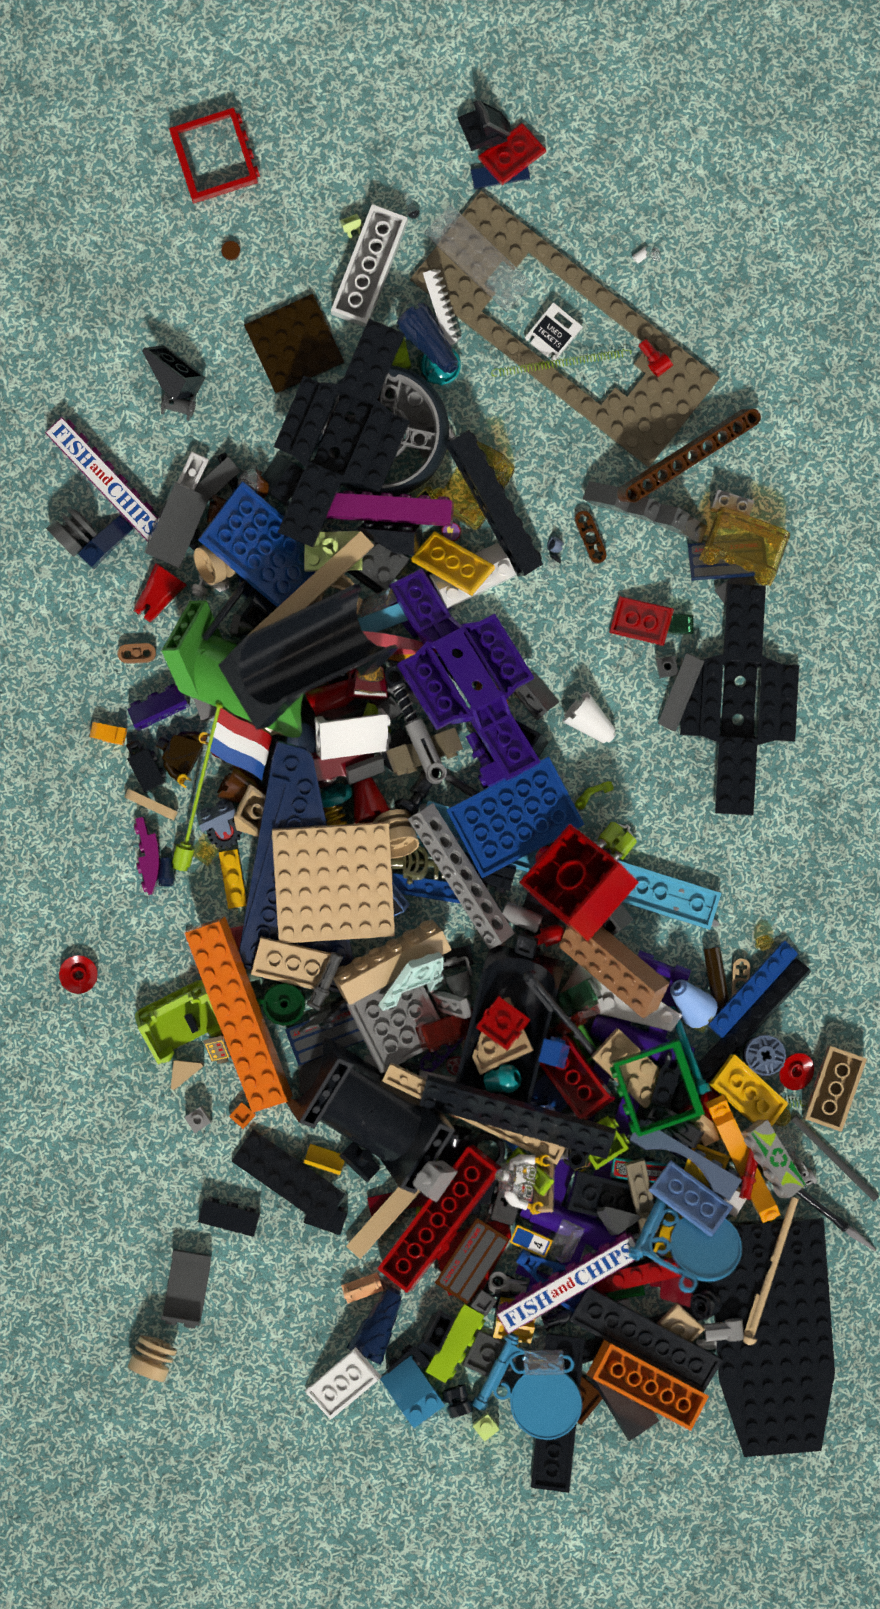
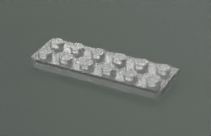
M452 205L424 231V234L505 312L533 286V283Z

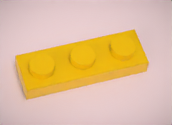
M238 849L219 852L228 909L247 906Z

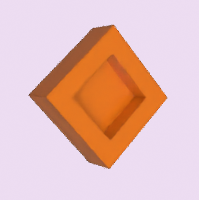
M241 1102L229 1117L244 1129L256 1114L252 1113L251 1109Z

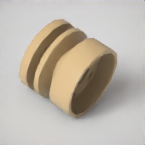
M202 545L194 550L196 568L202 579L209 585L217 584L226 577L230 578L233 575H237L233 569L206 546Z
M404 809L389 810L377 816L373 823L389 822L391 858L409 855L419 847L417 833L408 820L412 815Z
M140 1335L138 1341L143 1345L137 1344L135 1348L142 1355L132 1354L127 1367L149 1379L165 1382L170 1369L163 1362L172 1363L174 1359L169 1355L175 1356L177 1349L156 1337Z

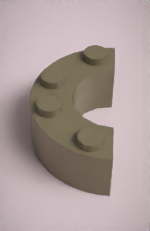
M456 728L431 736L440 759L458 756L457 752L463 749ZM404 744L386 751L393 772L397 776L418 771L417 767L422 766L413 744Z

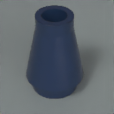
M172 858L160 859L157 878L159 886H174L176 878Z

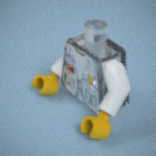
M520 1154L512 1158L509 1164L503 1163L501 1169L496 1172L495 1178L499 1181L498 1190L504 1194V1197L511 1206L524 1210L530 1209V1212L535 1215L541 1213L535 1209L536 1205L539 1207L543 1206L541 1202L533 1204L529 1202H532L537 1171L535 1163H538L540 1166H549L550 1164H544L542 1161L544 1157H550L549 1155L535 1157V1155Z

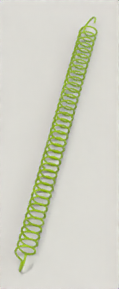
M514 366V368H513L514 374H515V367L517 368V372H518V367H517V366ZM507 367V369H506L507 375H508V368L510 369V373H511V368H510V367ZM500 368V370H499L500 376H501V369L503 370V375L505 376V374H504V369H503V368Z

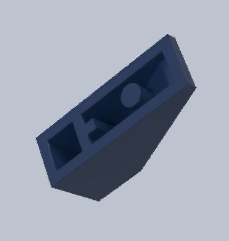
M119 515L96 535L78 555L91 568L95 569L133 528Z

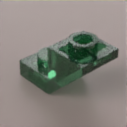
M673 614L667 634L677 636L693 634L694 615Z

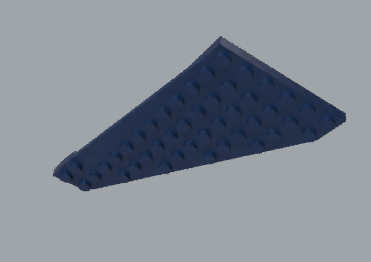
M277 741L272 758L241 942L238 950L245 969L252 970L260 936L279 941L272 829L327 826L315 764L311 753L304 747L282 741ZM349 939L291 943L328 953L335 952L343 956V959L338 967L346 966L352 963L353 960ZM332 980L329 990L340 993L334 980Z

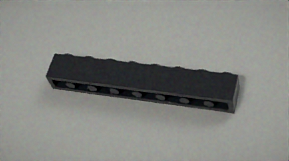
M470 430L463 431L444 444L503 551L508 556L517 576H525L543 565L542 557L535 550L531 536L525 532L522 520L514 512V506L507 499L504 487L501 483H498L494 469L487 463L486 454L476 443V436Z

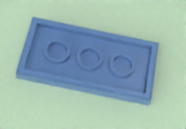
M671 1160L648 1190L710 1237L714 1235L734 1207Z

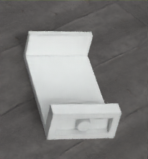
M379 708L377 715L326 721L322 716L315 717L317 755L321 760L389 750L388 744L391 743V736L388 732V726H390L389 715L382 708Z

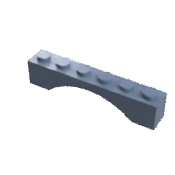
M641 1119L639 1125L642 1127L653 1122L648 1119L645 1121ZM665 1129L641 1137L633 1133L629 1138L630 1142L643 1150H668L688 1158L703 1172L711 1190L728 1201L731 1200L742 1181L738 1178V1173L731 1169L726 1171L721 1168L723 1164L714 1159L712 1161L706 1159V1154L698 1149L695 1151L688 1148L689 1145L680 1139L676 1141L672 1138L673 1134Z

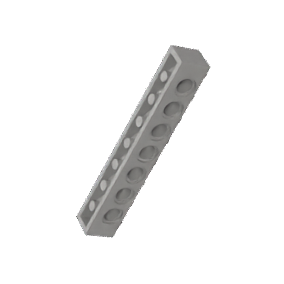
M434 803L408 818L489 950L502 944L515 934Z

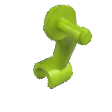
M606 781L587 788L576 800L575 807L582 810L586 807L589 798L594 793L602 790L604 793L614 790L612 782Z

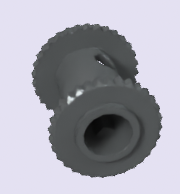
M165 392L161 402V414L164 415L167 409L186 414V420L190 421L196 407V396L192 395L191 400L185 398L174 400Z

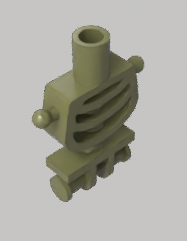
M419 846L409 855L391 858V869H403V878L407 879V884L409 885L413 883L412 880H422L427 874L428 867H434V880H438V871L440 870L433 859H428L427 852L422 846ZM419 854H421L424 859H419ZM419 867H424V869L421 872H419Z

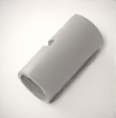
M507 901L502 913L507 922L534 933L537 932L543 915Z

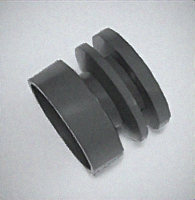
M68 506L66 510L71 516L67 518L61 513L60 515L65 522L61 524L54 520L46 529L75 557L83 549L78 541L82 539L89 543L90 540L85 534L88 532L93 538L97 534L91 523L79 511Z

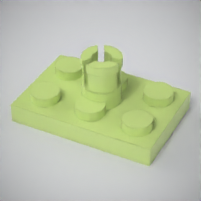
M359 531L320 532L314 548L305 544V572L318 571L353 539ZM363 557L349 570H363Z

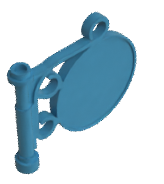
M657 1198L635 1246L630 1247L628 1250L629 1257L634 1260H639L645 1255L661 1266L681 1275L682 1277L679 1280L680 1289L683 1292L691 1293L697 1286V1280L706 1282L717 1281L732 1273L741 1258L742 1243L736 1228L726 1218L714 1235L710 1237L683 1217L680 1220L674 1209L664 1210L666 1203ZM666 1214H671L674 1217L673 1222L666 1220L662 1222L666 1227L675 1226L670 1237V1243L663 1237L653 1238L663 1216ZM652 1243H663L666 1249L664 1251L657 1250L655 1254ZM670 1251L678 1267L660 1259L658 1256H664ZM684 1278L691 1280L693 1287L688 1288L684 1286Z
M513 1333L505 1335L506 1343L480 1393L474 1397L471 1404L475 1408L485 1411L488 1406V1397L494 1392L497 1399L505 1400L511 1398L510 1406L514 1420L530 1436L544 1440L564 1436L576 1425L582 1411L580 1389L572 1377L567 1374L574 1368L575 1361L573 1357L567 1354L562 1355L557 1360V1364L534 1352L517 1346L519 1343L517 1335ZM523 1354L530 1355L551 1367H538L529 1371L530 1363L528 1358L524 1356L522 1360L526 1363V1367L523 1370H519L513 1358ZM562 1359L570 1360L571 1367L565 1369L559 1366ZM510 1364L514 1372L524 1375L517 1381L513 1390H511V1386L507 1382L503 1381L501 1385L505 1386L508 1392L507 1395L501 1396L497 1389Z

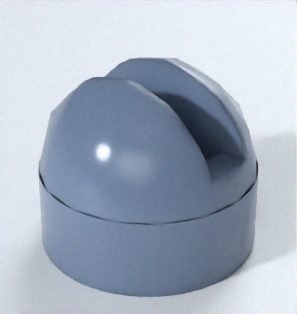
M552 536L547 544L548 551L560 552L563 549L561 547L563 546L562 540Z

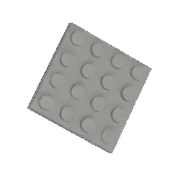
M394 982L351 1005L347 1004L380 1073L386 1072L390 1063L399 1065L449 1037L424 986L403 992L397 1006L384 1011L379 1007V1003Z

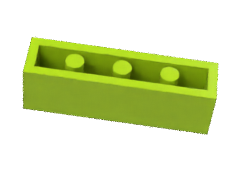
M464 1303L455 1317L454 1324L440 1353L432 1357L425 1372L444 1383L448 1379L451 1381L456 1373L454 1369L456 1364L462 1363L466 1356V1353H464L466 1347H471L476 1338L474 1336L477 1329L481 1330L486 1321L483 1319L484 1315Z

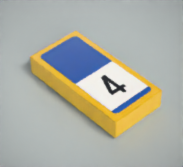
M517 1224L509 1243L545 1258L553 1240Z

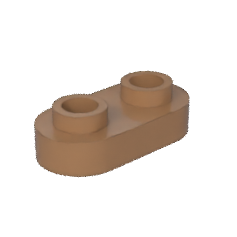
M149 643L125 644L118 649L117 654L119 660L125 664L150 663L156 657V649ZM145 650L150 651V655L148 657H145L143 655V652ZM126 651L131 652V656L129 658H126L124 656V653Z

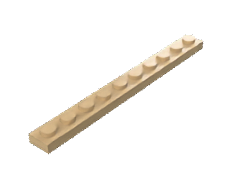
M390 1063L382 1081L421 1100L427 1079L394 1063ZM458 1117L537 1156L549 1155L550 1157H544V1159L556 1165L565 1150L563 1146Z

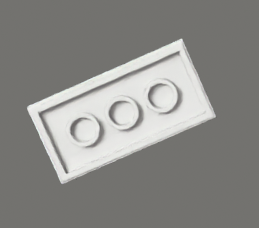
M354 1348L310 1385L305 1392L331 1420L382 1376L358 1349Z

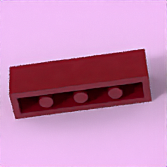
M316 752L311 753L318 781L332 780L333 777L337 776L346 777L345 767L374 757V753L321 760Z

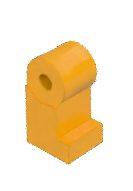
M92 722L89 737L124 746L128 729Z

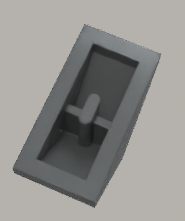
M606 1206L597 1208V1214L611 1236L620 1234L640 1220V1216Z

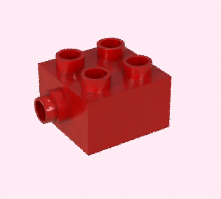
M571 824L566 827L551 846H544L537 852L535 857L536 863L519 882L538 902L587 941L592 938L639 883L619 861Z

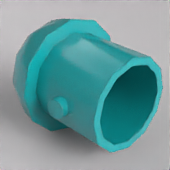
M501 1065L497 1070L486 1072L484 1075L485 1088L488 1092L494 1094L501 1092L511 1094L521 1085V1075L515 1066Z

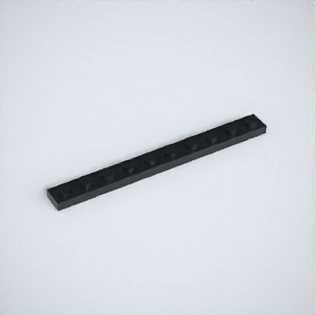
M795 958L727 1034L698 1062L697 1065L703 1080H706V1083L719 1072L729 1056L735 1054L811 973V970L800 960ZM690 1071L691 1076H692V1079H693V1082H694V1084H695L696 1081H695V1079H694L693 1073H692V1071ZM683 1080L676 1086L671 1102L681 1112L690 1103Z

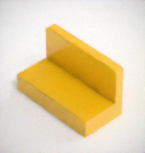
M310 1143L303 1163L340 1175L345 1161L339 1157L341 1153Z

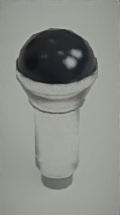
M404 191L403 198L407 205V215L411 219H416L420 215V210L414 205L409 192Z
M551 555L549 557L548 565L541 574L540 580L545 582L554 568L560 566L561 559L559 556Z

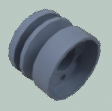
M757 1035L745 1044L743 1061L756 1074L762 1076L773 1075L784 1066L786 1050L777 1038L769 1035ZM768 1051L769 1059L762 1060L761 1052Z

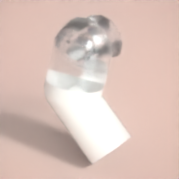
M644 247L634 254L632 258L638 264L646 257L652 258L653 261H659L662 255L658 248Z

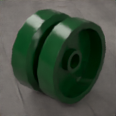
M280 981L270 985L266 990L263 1000V1010L267 1018L274 1024L281 1026L297 1022L303 1015L306 1005L305 993L301 986ZM281 1001H287V1006H285L284 1003H281Z

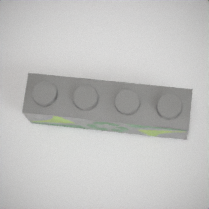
M757 1120L742 1132L745 1144L751 1148L754 1153V1159L763 1168V1173L774 1186L773 1190L780 1198H790L806 1186L805 1181L768 1120Z

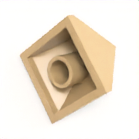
M252 785L248 786L234 815L236 830L259 837L266 796Z

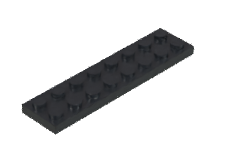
M592 1287L584 1291L569 1317L570 1322L702 1393L706 1390L723 1361L716 1354Z
M547 1333L544 1358L557 1364L560 1356L565 1354L572 1356L575 1365L567 1374L572 1377L580 1389L585 1338ZM565 1358L561 1360L559 1366L568 1369L571 1367V1362ZM543 1363V1367H551ZM577 1423L572 1430L559 1438L551 1440L536 1438L531 1488L565 1493L570 1492Z

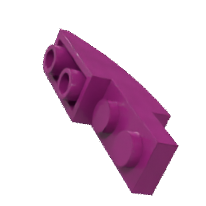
M140 817L136 818V823L133 825L136 835L140 834L142 842H138L141 853H145V856L138 858L139 862L136 863L139 874H143L144 881H141L143 891L147 892L148 895H153L157 886L160 867L159 842L156 833L149 835L145 818Z

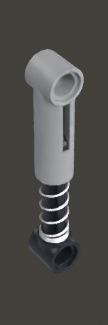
M391 666L384 673L385 683L395 693L394 697L398 700L397 704L400 705L401 713L405 716L404 720L407 721L405 728L426 773V779L431 784H439L446 777V768L439 758L423 719L418 718L416 715V710L412 706L413 702L410 701L409 693L407 694L405 690L404 676L398 666ZM389 673H396L398 680H390ZM432 769H438L441 772V777L434 778L431 774Z

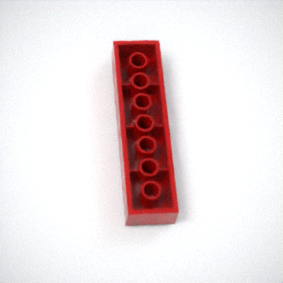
M474 1145L468 1146L452 1167L457 1173L439 1200L435 1202L429 1198L377 1268L406 1293L414 1289L503 1170L500 1165Z

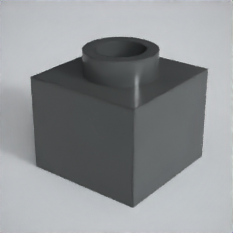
M675 656L655 660L659 679L678 675ZM664 664H670L671 669L665 670Z

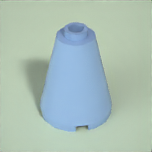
M682 979L672 984L670 992L685 1024L692 1028H700L709 1023L708 1020L711 1016L714 1018L718 1007L717 1001L712 995Z

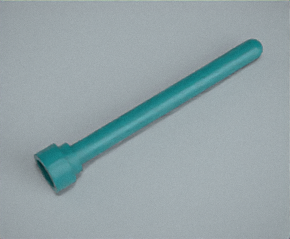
M671 1006V1007H670V1008H672L673 1010H675V1011L677 1012V1010H676V1008H675L674 1006ZM679 1020L675 1029L696 1081L695 1087L698 1096L710 1092L711 1088L709 1083H706V1080L702 1078L681 1020Z

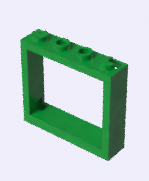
M678 1039L611 1061L613 1067H610L613 1079L617 1078L619 1085L616 1086L619 1097L623 1096L625 1103L622 1106L625 1114L629 1115L632 1121L628 1123L632 1134L636 1133L638 1137L704 1115L681 1043ZM672 1048L693 1109L640 1127L620 1066Z

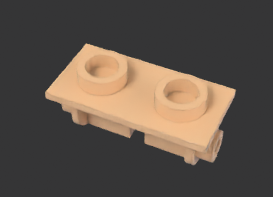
M378 1272L341 1285L347 1303L384 1291Z

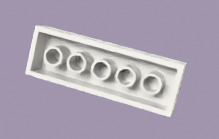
M373 204L371 205L331 308L333 316L366 327L368 320L372 317L406 229L408 217Z

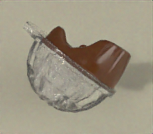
M251 464L249 469L245 470L238 478V485L244 482L261 498H265L269 490L268 482L262 478L261 474L263 472L258 469L256 464Z

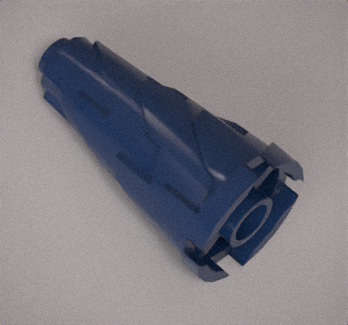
M418 303L417 305L420 307L418 309H415L413 306L410 307L397 320L398 326L396 325L398 331L405 333L404 337L410 340L443 372H454L458 368L457 364L459 361L451 350L452 347L444 337V333L436 322V317L426 303Z
M392 1287L390 1290L383 1291L378 1302L346 1347L348 1350L352 1351L354 1348H357L366 1359L379 1365L382 1364L392 1336L397 1313L402 1303L400 1291Z

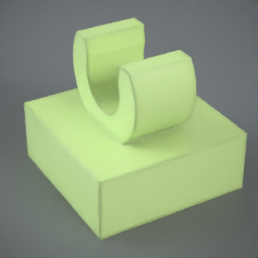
M358 214L339 220L349 238H352L351 231L353 229H357L360 235L362 231L360 227L363 225Z

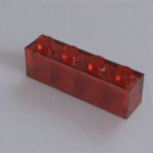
M450 1015L416 1027V1033L422 1050L433 1052L441 1049L440 1045L446 1044L450 1046L458 1043L457 1039L463 1037L466 1040L472 1016L464 1019Z

